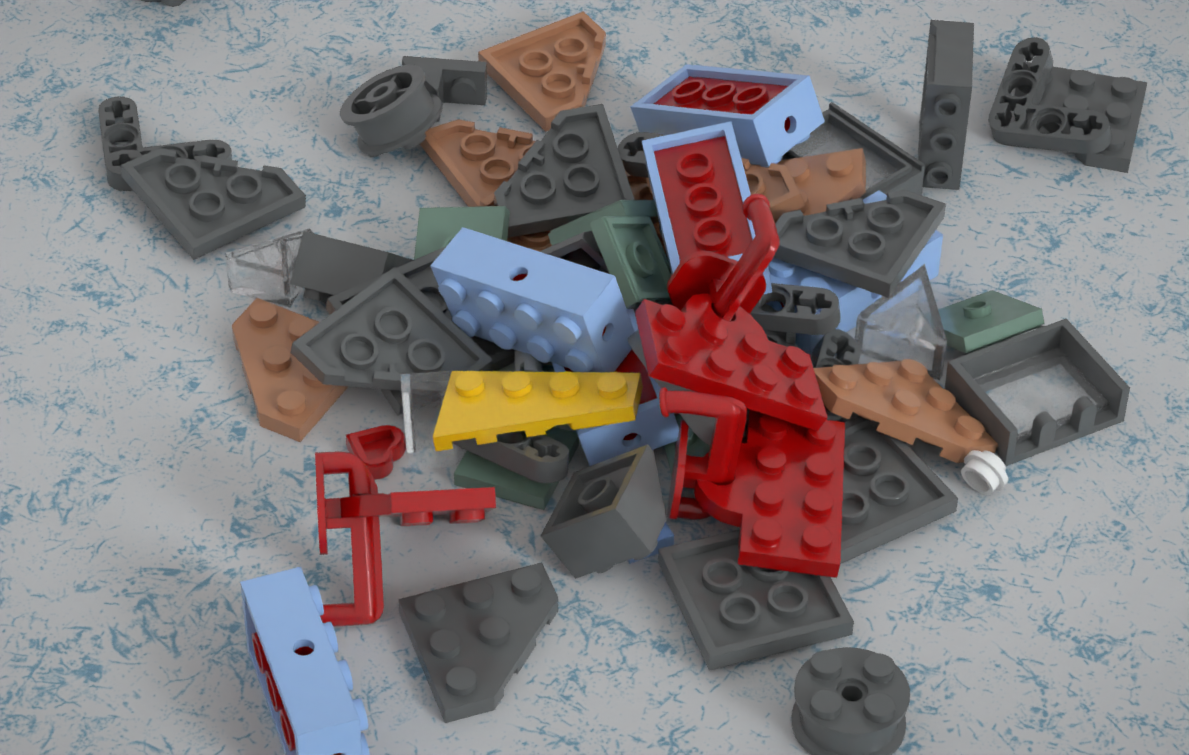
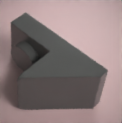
M403 56L402 65H417L423 69L426 75L424 83L429 94L438 96L442 104L486 105L487 62Z

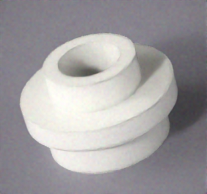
M973 450L964 458L965 466L961 469V475L966 483L977 492L991 495L995 490H1001L1007 484L1008 476L1005 472V464L994 453Z

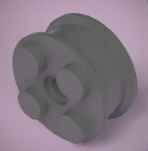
M402 65L372 77L353 91L341 106L340 117L342 121L347 125L354 126L359 135L357 145L361 152L369 157H377L401 147L411 149L418 146L425 140V132L441 115L443 104L438 96L429 94L424 85L426 75L420 66Z
M843 647L816 652L802 665L795 679L794 696L796 701L792 709L791 726L797 741L811 755H892L902 744L906 732L905 714L910 703V687L905 675L895 665L892 658L866 649Z

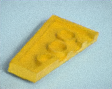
M452 371L432 437L435 451L453 449V441L472 438L476 439L477 445L497 442L498 434L525 430L526 437L545 435L547 430L562 424H568L572 430L635 421L643 388L641 374L567 371Z

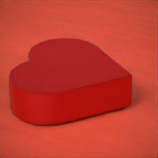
M382 425L346 434V447L349 453L363 460L374 480L382 479L392 472L393 462L399 460L404 455L405 436L402 430L396 426Z

